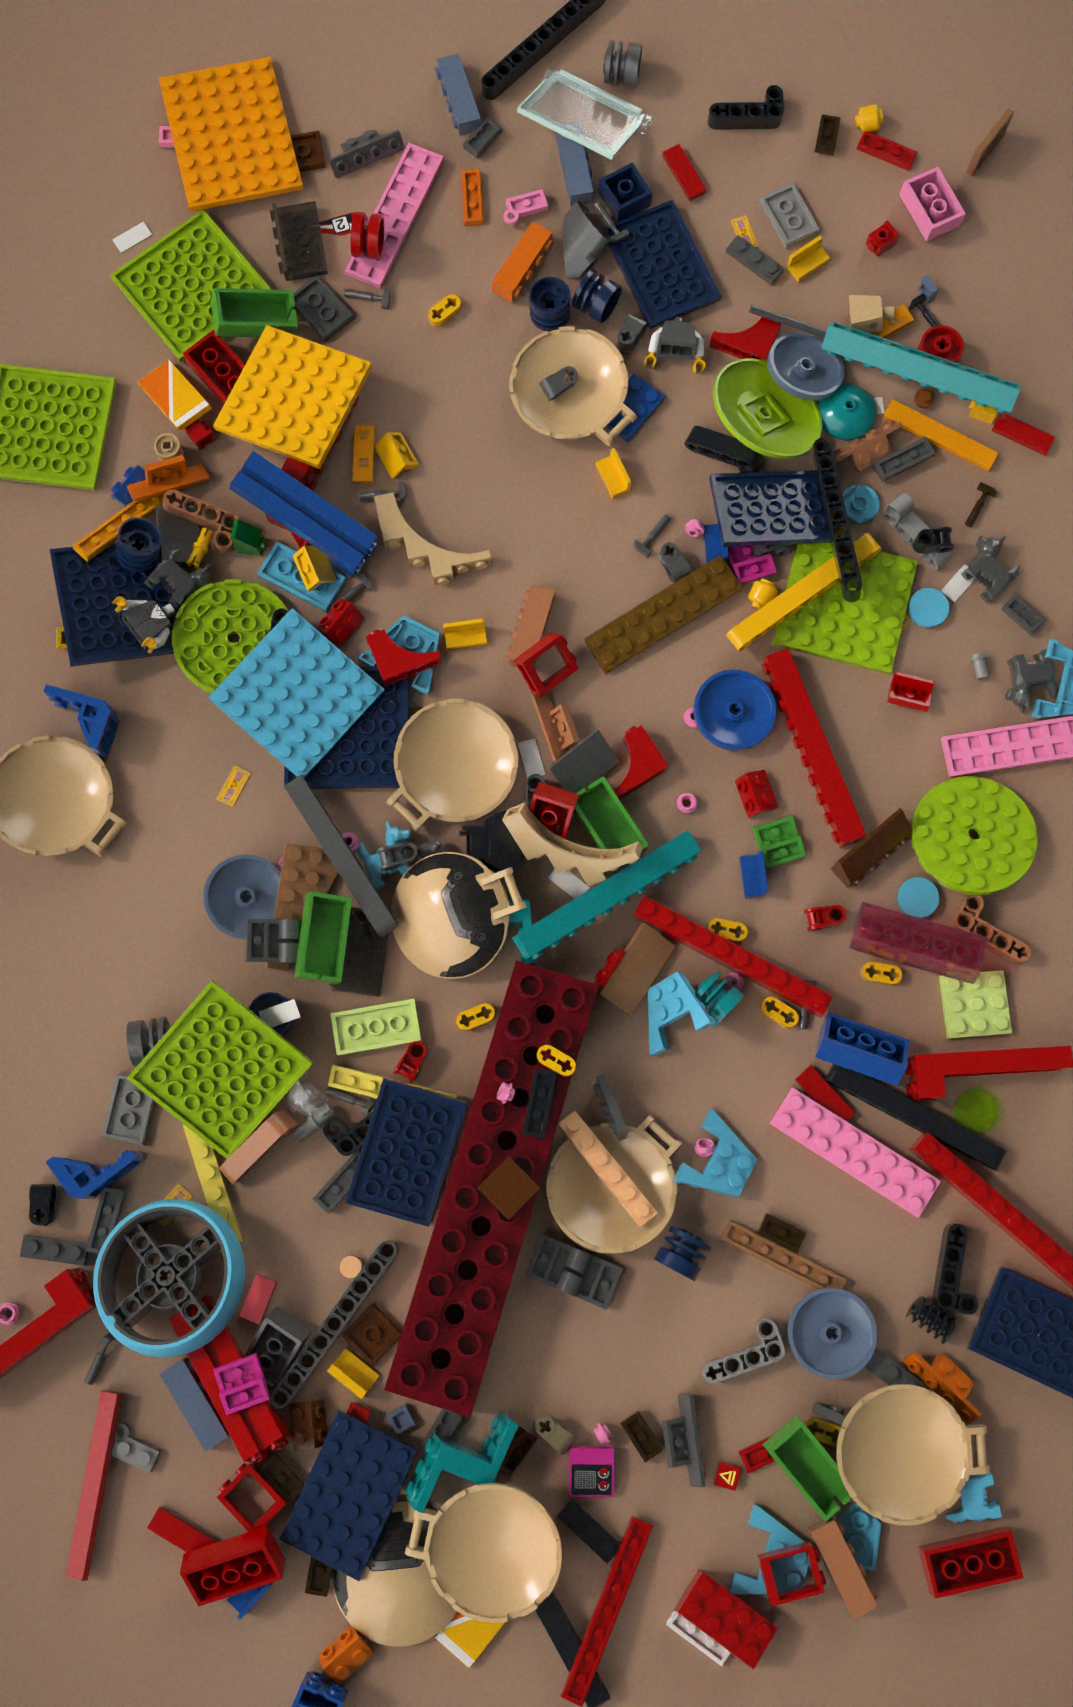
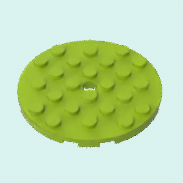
M227 579L223 582L210 583L201 587L185 600L175 617L172 630V647L180 669L193 684L212 694L269 633L273 613L279 608L288 610L287 607L273 592L257 583L244 582L241 579ZM283 616L278 617L276 621L279 623ZM231 634H237L240 639L239 642L232 643L229 642L228 637Z
M963 776L952 778L936 785L921 799L912 817L911 828L913 832L910 833L912 848L915 849L918 856V862L941 885L959 893L990 895L993 892L1005 890L1018 882L1027 872L1036 855L1038 835L1030 810L1012 790L987 778ZM975 830L980 838L972 839L969 836V832Z

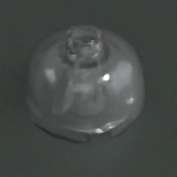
M304 1073L286 1093L288 1107L293 1113L308 1117L316 1115L326 1108L328 1104L325 1103L328 1101V1097L317 1081L313 1084L309 1080L311 1076Z

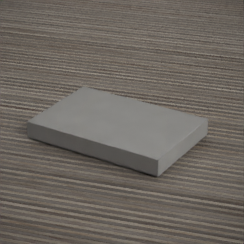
M794 183L759 199L761 207L785 249L820 233L818 224Z
M116 1073L101 1137L145 1146L155 1101L127 1079V1075Z

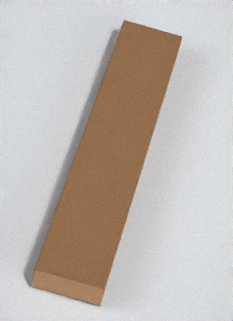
M731 1220L728 1221L720 1238L721 1241L817 1289L839 1288L844 1290L848 1279Z

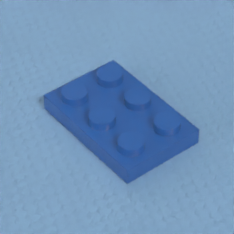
M635 374L628 380V390L624 404L636 414L637 419L633 423L630 422L618 435L627 442L633 438L665 399L663 394ZM619 413L607 427L612 430L624 416Z

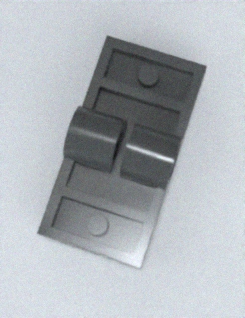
M246 919L245 962H296L302 920Z
M542 1234L526 1275L607 1310L623 1268Z

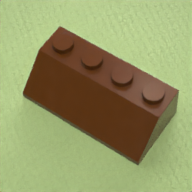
M899 808L840 858L831 868L833 873L847 888L851 884L854 886L858 885L864 879L862 875L866 871L872 873L880 866L877 863L880 859L884 858L887 860L895 853L894 847L898 844L902 847L910 840L909 835L913 830L903 810Z

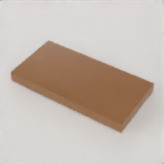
M641 923L625 948V955L604 988H600L597 993L631 1017L676 946L646 923Z

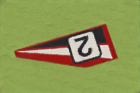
M354 213L303 226V230L341 236L351 233Z

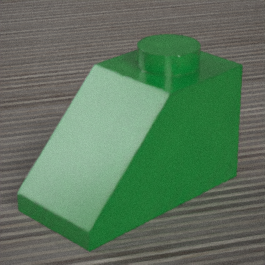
M234 519L230 538L237 553L261 557L262 550L266 549L267 539L264 537L262 530L239 519Z

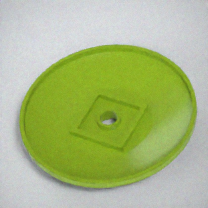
M752 358L739 359L727 364L716 377L713 385V401L716 411L730 433L750 449L772 458L793 459L808 453L813 448L814 442L820 438L822 417L816 401L797 398L779 387L769 373L767 361Z

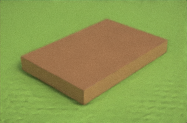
M1008 108L975 149L966 173L971 176L974 175L1004 137L1014 111Z

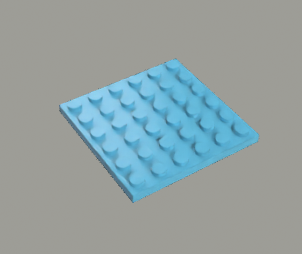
M292 608L208 699L296 777L302 774V777L305 778L381 696L385 689Z

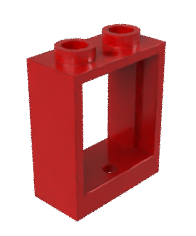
M551 632L514 659L532 694L542 697L579 669L576 664L577 659L566 646L568 643L564 636ZM553 646H556L566 665L542 682L531 662Z
M244 1462L235 1472L238 1476L232 1482L228 1479L219 1488L221 1493L216 1497L248 1532L264 1527L287 1504V1501L258 1471L260 1468L252 1462L249 1465ZM248 1473L276 1501L254 1524L227 1496Z
M809 1541L757 1555L771 1606L825 1593L823 1585L827 1584L823 1570L819 1571L817 1564L820 1561L817 1547L813 1548ZM806 1552L814 1584L778 1593L770 1561Z

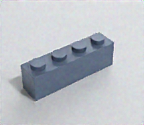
M459 53L437 59L435 74L437 80H441L440 89L442 95L447 97L446 107L448 113L452 112L453 117H451L453 128H457L459 136L474 132L481 125V117Z
M579 124L567 125L576 130L577 134L585 137L584 131H580ZM556 132V142L570 206H573L577 200L583 204L593 203L596 187L595 182H591L590 179L592 177L591 165H587V160H589L588 149Z
M187 1357L160 1374L205 1452L230 1436L205 1387L196 1374V1370Z

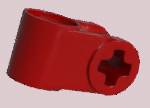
M840 905L813 907L804 910V914H807L809 925L807 931L836 927L842 924L846 918V911ZM832 911L839 912L841 919L838 921L833 920L830 913Z
M419 1041L412 1042L399 1060L393 1073L396 1075L400 1074L409 1079L410 1083H413L428 1055L427 1046ZM417 1045L423 1047V1054L420 1057H415L412 1052L413 1048Z

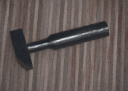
M924 294L911 301L910 310L917 306L931 327L940 325L931 312L926 310L921 304L927 298Z

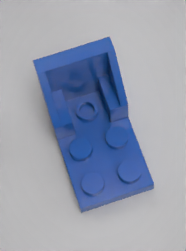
M46 684L43 692L49 697V700L54 702V706L66 710L69 707L79 714L77 719L88 747L101 759L107 760L120 724L113 709L104 700Z
M126 1150L117 1157L118 1161L113 1165L108 1164L101 1170L95 1164L61 1157H51L46 1161V1164L70 1197L94 1199L101 1194L102 1189L113 1185L143 1162L146 1157L140 1151L131 1150L129 1152Z

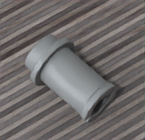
M984 653L972 655L970 661L974 665L976 679L981 680L990 677L985 661L987 656H984Z

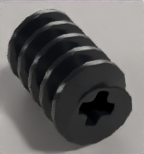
M920 1296L912 1303L906 1317L912 1314V1323L919 1319V1328L927 1325L926 1333L928 1334L934 1330L933 1338L937 1339L940 1335L943 1336L941 1343L944 1344L955 1330V1318H948V1313L946 1312L940 1313L939 1307L933 1308L931 1301L925 1303L926 1298Z

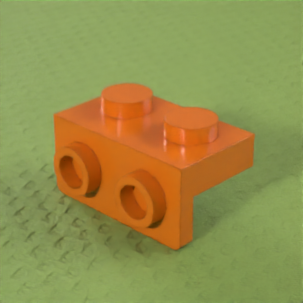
M350 1626L335 1641L325 1647L318 1657L323 1670L340 1685L375 1653L373 1648L358 1634L356 1629Z

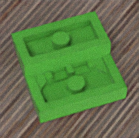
M792 815L752 827L759 851H763L766 868L806 856L801 836L798 835Z

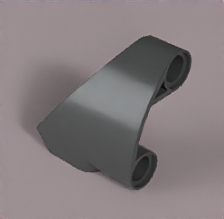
M578 200L564 217V262L566 277L580 278L585 271L590 270L598 261L600 253L611 242V239L605 232L597 229L587 217L590 213L589 209Z

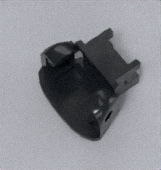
M508 809L488 816L483 822V826H463L462 831H459V836H466L467 855L480 860L482 864L494 873L510 867L516 873L520 865L521 849L502 821Z

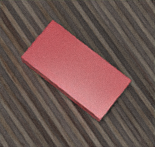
M256 1274L239 1316L260 1324L277 1282Z

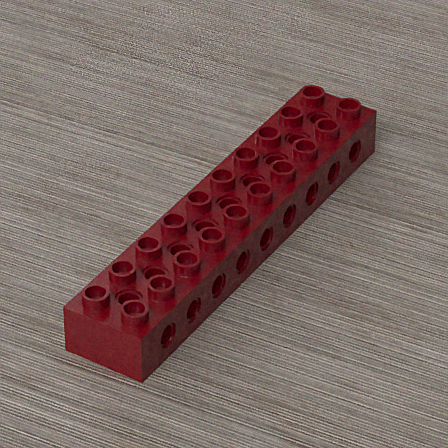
M516 960L384 1388L385 1391L471 1417L537 1196L536 1192L508 1220L477 1187L508 1156L540 1186L572 1075L566 1077L558 1073L556 1075L544 1139L522 1135L528 1104L521 1108L515 1107L510 1101L503 1104L501 1100L497 1099V1093L504 1082L507 1084L512 1083V1088L515 1091L523 1090L530 1097L535 1068L554 1072L540 1062L537 1065H528L523 1060V1056L530 1049L538 1050L544 1045H550L570 1056L576 1063L599 987L598 984ZM548 1008L553 1012L554 1018L550 1023L544 1024L536 1019V1014L540 1009ZM547 1050L546 1052H541V1054L543 1055V1061H546L547 1059H550L552 1061L556 1060V1058L550 1055V1050ZM567 1060L565 1063L557 1061V1064L562 1066L561 1071H571L570 1061ZM504 1132H511L517 1138L515 1147L510 1150H503L498 1145V1138ZM479 1216L486 1217L491 1224L489 1233L484 1236L475 1234L472 1228L474 1220ZM471 1260L477 1265L478 1270L474 1278L466 1279L460 1274L461 1262ZM458 1304L463 1308L464 1318L461 1321L452 1322L448 1319L446 1310L449 1305ZM443 1348L450 1353L451 1362L448 1365L439 1366L435 1363L433 1352L436 1349Z

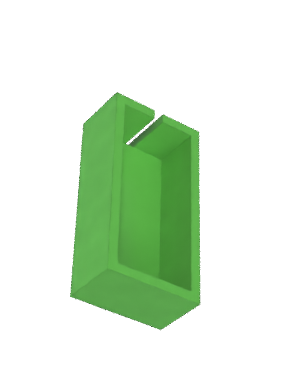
M214 288L211 297L215 336L260 337L266 325L295 335L298 322L296 310H294L293 290Z
M604 776L588 785L587 792L589 795L586 796L585 788L575 793L579 795L574 814L597 849H618L639 841L643 847L641 854L648 850V843Z
M313 891L305 894L294 979L317 980V982L335 985L341 983L352 898Z
M796 1415L762 1444L825 1522L841 1509L833 1500L835 1496L843 1505L852 1499L841 1480L836 1462Z

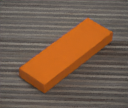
M480 169L461 170L464 226L484 225Z

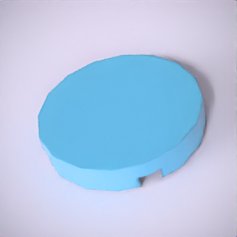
M853 485L842 494L849 522L866 524L877 515L879 511V497L869 486Z
M923 588L917 591L911 597L908 604L910 618L915 624L923 628L941 625L949 613V602L946 596L933 588Z
M914 877L901 884L896 900L898 907L905 915L915 919H922L928 917L936 910L939 905L940 896L936 886L931 881L922 877Z

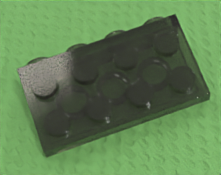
M316 201L277 207L276 202L272 203L273 210H270L272 222H275L276 227L272 228L274 238L278 239L279 243L275 247L277 256H281L282 261L278 262L280 274H284L286 281L328 274Z
M351 907L341 983L336 985L329 984V986H332L331 991L334 992L340 991L380 997L388 934L381 938L360 908Z

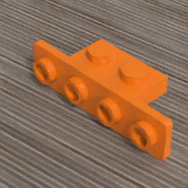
M183 455L144 465L146 480L127 485V490L133 501L136 502L164 494L168 490H177L208 481L209 475L202 464L186 468Z
M913 1352L903 1359V1363L908 1366L909 1370L925 1382L928 1388L949 1402L962 1420L970 1424L981 1417L982 1414L966 1399L975 1382L943 1352L936 1355L931 1365L917 1352Z

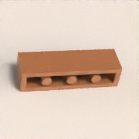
M531 584L530 591L526 590L523 602H526L525 608L520 609L518 615L520 624L518 628H514L512 639L515 641L513 647L509 646L506 658H509L510 666L517 667L514 659L543 639L555 599V590ZM534 660L533 662H531L532 665H533V667H534V665H535L536 660Z
M831 1517L826 1522L823 1520L809 1527L808 1530L852 1618L856 1619L877 1608L875 1599L878 1596L872 1585L867 1586L864 1580L867 1574L861 1563L856 1564L853 1558L856 1552L850 1542H845L842 1535L846 1532L839 1520L835 1522L833 1517Z

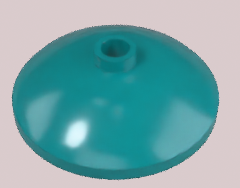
M841 384L835 394L820 400L818 404L822 417V429L831 437L843 441H851L865 436V433L872 429L877 417V407L872 396L865 389L852 384ZM850 404L852 408H847L846 405Z

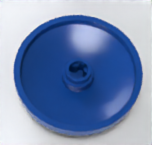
M725 670L712 675L702 684L694 700L693 714L699 731L710 743L725 750L741 751L758 745L769 734L776 718V704L769 687L760 678L742 670Z

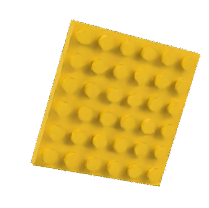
M266 325L213 427L219 432L320 469L373 367L372 363Z

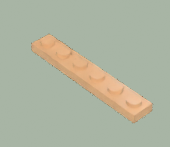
M573 1111L558 1123L559 1128L640 1228L658 1214L576 1111Z

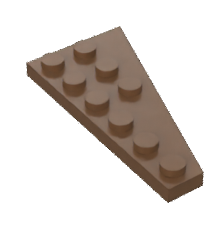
M285 843L273 919L302 920L305 894L310 891L328 893L338 871L324 849ZM266 962V968L288 971L292 962Z

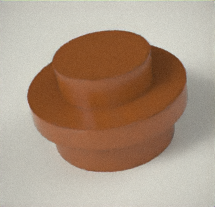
M920 389L916 392L914 401L919 408H928L934 402V394L929 389Z

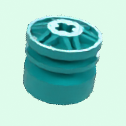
M719 971L707 977L695 990L698 1000L703 1002L705 1007L709 1009L707 1014L715 1020V1024L712 1025L714 1028L745 996L735 986L728 991L724 990L728 979L726 978L719 985L716 982L722 975Z

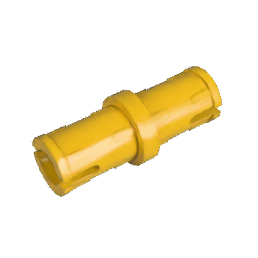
M202 528L197 542L193 543V551L186 563L190 567L194 563V569L199 568L203 556L209 550L208 545L214 535L210 529L206 533L207 528Z

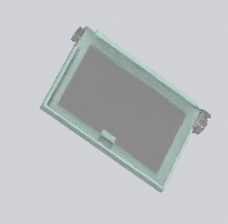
M548 68L545 71L542 83L517 109L518 113L611 160L617 156L638 131L645 135L653 121V116L648 113L643 114L642 109L562 69L559 72Z

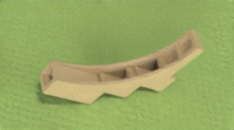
M394 492L374 496L385 548L395 549L405 544L409 565L420 567L429 562L434 584L446 585L450 583V581L454 580V572L465 573L468 569H484L491 565L489 550L472 554L456 553L439 548L420 537L401 515Z
M525 802L508 809L502 819L527 860L539 859L546 854L557 873L569 872L577 867L588 887L594 884L599 885L607 880L609 872L617 870L621 865L635 863L643 849L639 841L618 849H597L575 844L556 835L545 827L533 815Z

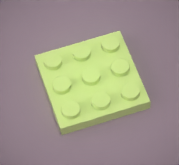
M1004 970L939 976L947 1039L1012 1034Z

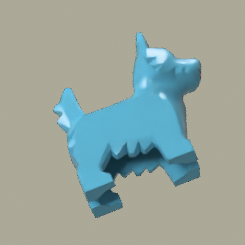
M386 821L385 840L387 846L406 843L410 840L409 829L401 830L398 826L391 827L389 822ZM362 842L359 844L357 853L360 854L359 858L364 862L366 873L370 876L371 882L377 890L385 887L384 882L381 881L382 874L384 876L387 873L391 875L392 872L395 873L398 870L403 876L410 868L406 865L389 871H381L380 867L382 865L379 854L376 853L371 856ZM406 850L402 854L405 858H407Z
M991 1472L989 1474L969 1476L960 1493L962 1509L945 1515L946 1519L956 1524L958 1521L962 1523L966 1519L980 1522L987 1518L996 1519L1002 1517L1000 1506L996 1504V1500H991L990 1503L986 1501L988 1497L985 1488L994 1485Z

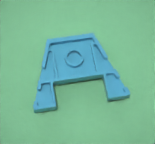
M404 615L386 631L389 638L396 645L407 651L429 653L438 649L440 633ZM370 649L359 655L358 661L370 667H376ZM434 667L418 673L411 685L412 688L428 696L430 694Z
M1049 639L1045 658L1065 662L1056 703L1035 699L1031 718L1073 714V650L1064 647L1055 639Z
M676 972L648 989L650 1056H657L669 1049L664 1028L691 1013L696 1031H702L715 1024V1020L707 1014L703 1002H699L695 995L696 991L683 972Z
M710 1109L700 1127L719 1138L713 1154L710 1156L702 1174L683 1162L672 1181L737 1198L740 1196L757 1159L718 1114Z
M757 1504L753 1505L748 1524L770 1532L764 1553L805 1542ZM806 1552L770 1561L777 1592L780 1593L803 1586L809 1566ZM761 1569L757 1578L734 1571L729 1592L732 1594H767Z

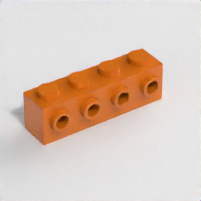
M533 221L531 222L493 279V293L513 303L516 297H520L524 284L530 282L534 269L541 265L546 251L549 252L553 246L552 231Z

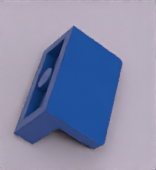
M718 524L704 525L706 563L719 555L727 563L728 547H722Z
M759 851L757 855L740 856L744 898L766 896L768 886L763 851Z
M274 1582L230 1596L227 1599L239 1612L237 1616L239 1620L242 1619Z

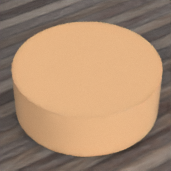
M347 1256L340 1263V1272L347 1278L356 1277L362 1269V1263L356 1256Z

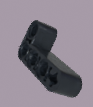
M777 85L769 86L766 90L764 102L714 103L709 109L708 126L715 130L776 129L781 125L784 112L783 90Z
M694 426L684 443L685 447L692 452L738 467L740 473L760 472L765 464L762 454L745 446L737 438L701 426Z
M373 1111L352 1129L341 1118L333 1117L324 1124L323 1133L341 1155L350 1156L363 1145L365 1136L360 1133L359 1128L360 1126L368 1128ZM330 1123H335L338 1125V1133H333L330 1131ZM350 1140L353 1144V1149L348 1150L344 1148L343 1141Z
M950 1223L943 1230L932 1300L941 1309L963 1314H973L979 1307L977 1298L971 1294L959 1292L968 1232L962 1224ZM952 1230L959 1232V1236L952 1235ZM949 1242L958 1243V1246L949 1245ZM950 1249L956 1252L954 1261H950L947 1257ZM947 1271H950L953 1275L950 1283H946L944 1280V1274ZM943 1293L949 1296V1301L946 1305H942L940 1302V1297ZM965 1298H968L971 1302L967 1310H964L962 1307V1301Z

